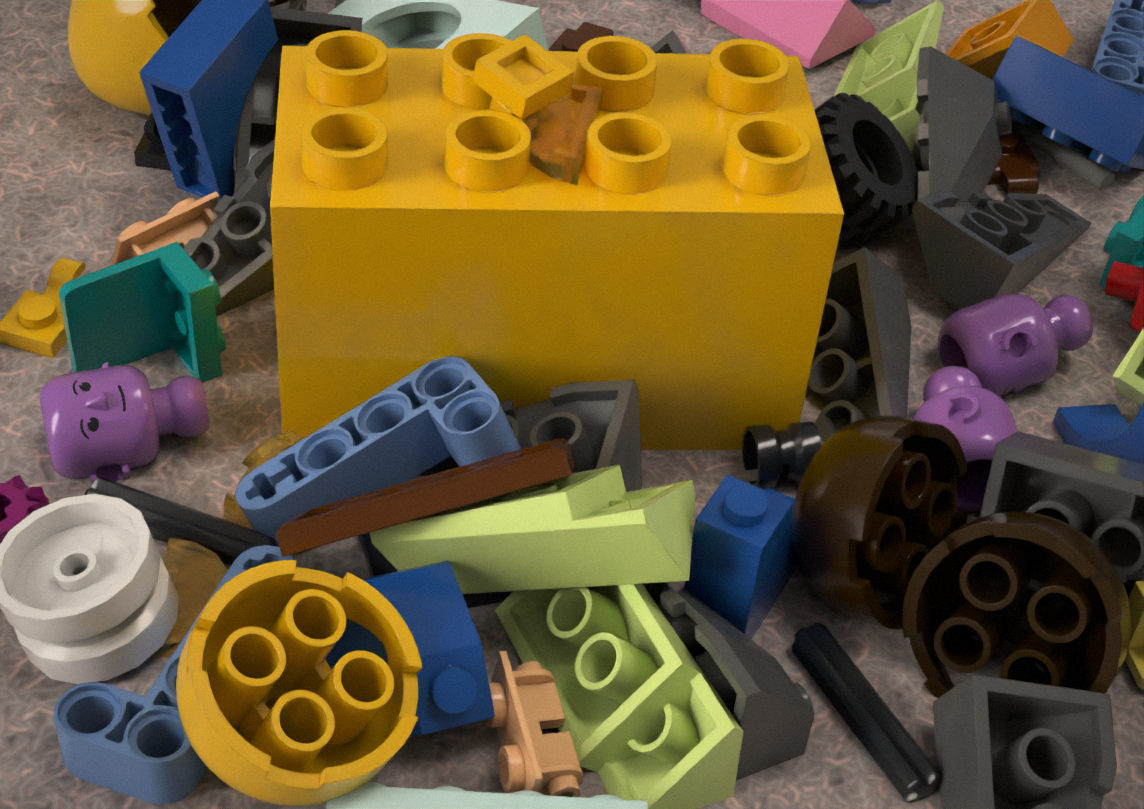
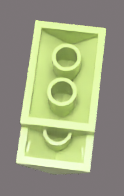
M936 0L857 45L834 96L838 93H847L849 96L855 94L860 96L866 103L869 101L875 105L893 123L905 140L911 153L913 152L917 135V124L920 123L924 102L919 103L917 98L920 48L929 46L936 49L944 12V6L940 0Z
M619 464L573 473L570 476L369 533L372 544L398 571L449 561L462 594L689 581L696 493L692 480L626 492Z
M643 584L513 591L494 610L522 663L529 661L540 662L543 665V669L553 674L566 718L563 727L558 728L559 732L570 731L580 766L593 772L598 771L608 795L617 796L623 800L648 801V809H698L734 797L744 731Z

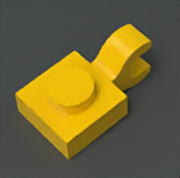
M62 257L52 267L47 287L43 294L26 289L0 321V343L54 358L67 342L59 291L66 282L79 278L86 269L85 263Z

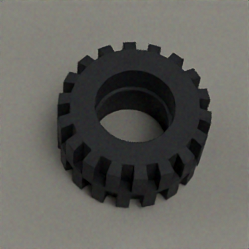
M838 93L814 110L844 212L837 246L840 245L845 250H852L855 247L859 248L912 215V208L918 200V171L905 140L886 115H883L871 102L868 101L866 103L858 95L851 94L849 96L847 93Z

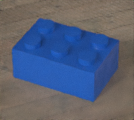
M1016 35L992 79L995 81L998 100L1000 102L1008 101L1011 119L1033 127L1037 126L1039 121L1046 124L1041 134L1069 148L1072 146L1081 151L1084 145L1093 148L1088 158L1116 172L1119 170L1128 174L1132 167L1144 170V97Z

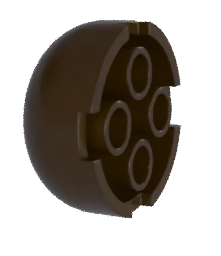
M882 415L863 418L846 425L834 433L823 443L810 460L801 478L794 501L792 543L798 567L806 583L815 595L833 610L845 616L885 628L903 629L904 598L914 571L931 549L953 531L967 523L968 514L956 511L957 475L962 476L968 472L963 449L956 436L943 425L900 416ZM873 589L902 596L903 598L894 602L878 603Z
M1030 512L991 514L966 523L953 531L922 559L908 584L903 604L902 624L904 639L909 637L915 658L927 678L924 685L936 698H940L955 687L946 667L959 673L975 672L981 669L999 649L1010 653L1001 667V679L1106 693L1124 663L1131 636V613L1127 592L1119 573L1108 556L1095 542L1073 526L1050 516ZM1028 590L1036 591L1028 603L1026 592ZM971 635L981 636L983 642L974 640ZM1034 660L1037 663H1039L1046 672L1040 671L1037 668V666L1034 665Z

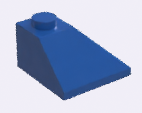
M442 561L362 579L379 591L399 612L412 633L419 650L422 669L417 674L418 703L415 716H418V719L410 736L425 735L495 717L482 643L450 562ZM347 618L343 635L325 658L332 670L339 659L345 654L360 650L376 654L388 665V656L384 644L369 630Z

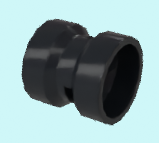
M814 422L791 423L786 430L775 431L770 425L747 426L744 430L742 442L743 465L745 470L758 469L757 480L749 481V483L761 489L766 487L773 489L779 481H790L794 486L798 487L810 460L822 446L821 438Z

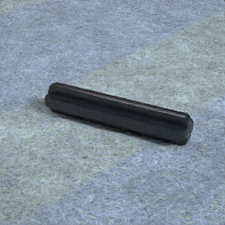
M103 477L95 479L90 489H87L84 494H99L121 498L141 511L154 539L228 565H232L242 552L252 547L263 545L275 546L274 539L266 534Z
M815 622L807 628L798 630L794 635L795 641L792 644V652L901 796L911 803L933 794L937 790V784L941 779L940 772L824 624Z

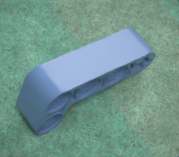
M1115 0L1091 71L1144 97V0Z
M447 356L425 364L255 468L239 483L235 497L237 504L253 529L272 537L275 541V546L280 547L275 532L279 530L280 525L302 511L410 481L449 456H452L459 466L520 450L521 447L496 394L467 361L461 357Z
M270 545L252 547L242 552L235 559L210 599L226 582L250 568L265 563L295 559L292 555L283 557L280 547ZM202 611L146 696L105 683L89 682L68 689L58 699L54 708V721L62 761L69 773L85 781L148 803L160 805L178 802L189 796L197 787L208 767L199 758L184 731L176 700V679L182 649Z

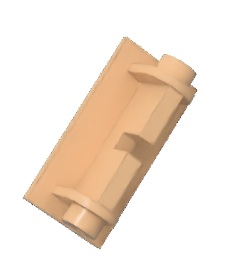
M215 191L196 201L194 198H188L172 207L167 215L148 224L145 221H139L130 225L117 238L110 266L178 242L184 249L191 239L202 237L215 220L214 208L220 195Z
M499 651L493 676L489 683L495 717L485 719L484 722L488 728H496L501 743L498 753V771L503 790L506 793L530 790L548 796L579 797V786L584 780V775L570 731L542 734L541 731L542 729L563 727L566 719L553 674L543 669V665L537 661L525 662L519 665L515 671H512L507 651Z

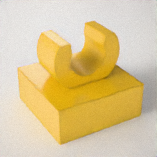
M524 34L477 59L473 82L493 97L490 103V110L505 112L522 120L531 114H538L543 107L568 94L574 71Z

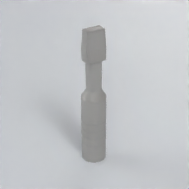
M1019 123L1015 126L1022 138L1053 155L1056 162L1097 189L1102 190L1113 183L1115 176L1112 172L1074 148L1060 145L1041 134L1043 130L1038 126L1033 127L1026 123Z

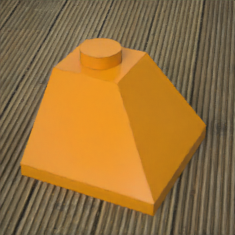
M1025 0L965 29L945 54L982 75L993 79L1016 35L1061 57L1066 54L1074 39L1051 0Z

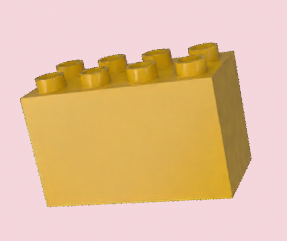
M340 30L322 34L314 38L307 46H282L270 216L283 450L300 442L425 364L447 356L461 357L467 361L496 394L500 403L512 400L515 408L551 399V388L569 383L635 380L639 394L641 450H742L744 430L747 426L770 425L775 431L786 430L791 423L800 422L844 212L799 56H786L777 47L754 39L724 41L715 46L710 54L654 53L646 44L628 37H598L584 43L578 52L548 51L574 71L570 92L543 107L538 114H531L521 120L505 112L490 110V103L493 97L473 82L476 60L511 42V40L502 36L488 33L466 34L448 42L444 49L386 48L381 40L370 34L352 30Z

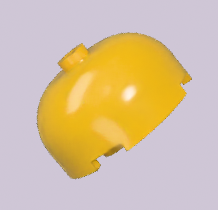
M297 560L265 563L250 568L226 582L208 601L189 633L180 655L176 679V700L179 716L191 746L204 764L218 778L237 791L260 801L285 806H307L325 803L354 791L379 773L404 745L417 722L418 716H415L418 703L417 674L422 669L419 650L412 633L399 612L379 591L349 572L342 579L320 570L296 567ZM347 618L369 630L384 644L388 656V665L376 654L360 650L345 654L339 659L332 670L325 658L343 635Z

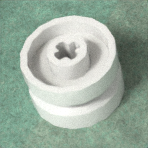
M88 494L60 499L33 511L13 527L0 544V608L9 624L14 627L18 640L30 662L50 679L77 685L113 679L140 666L163 646L177 621L179 596L141 511L121 498Z

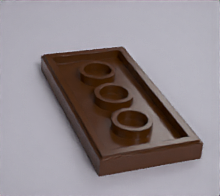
M562 437L302 511L280 525L279 530L275 533L282 556L284 557L570 476L573 472L575 460L569 439L565 440Z

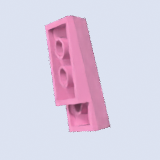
M701 0V14L744 39H754L769 43L780 49L786 56H799L801 65L808 69L868 40L875 34V26L850 0Z

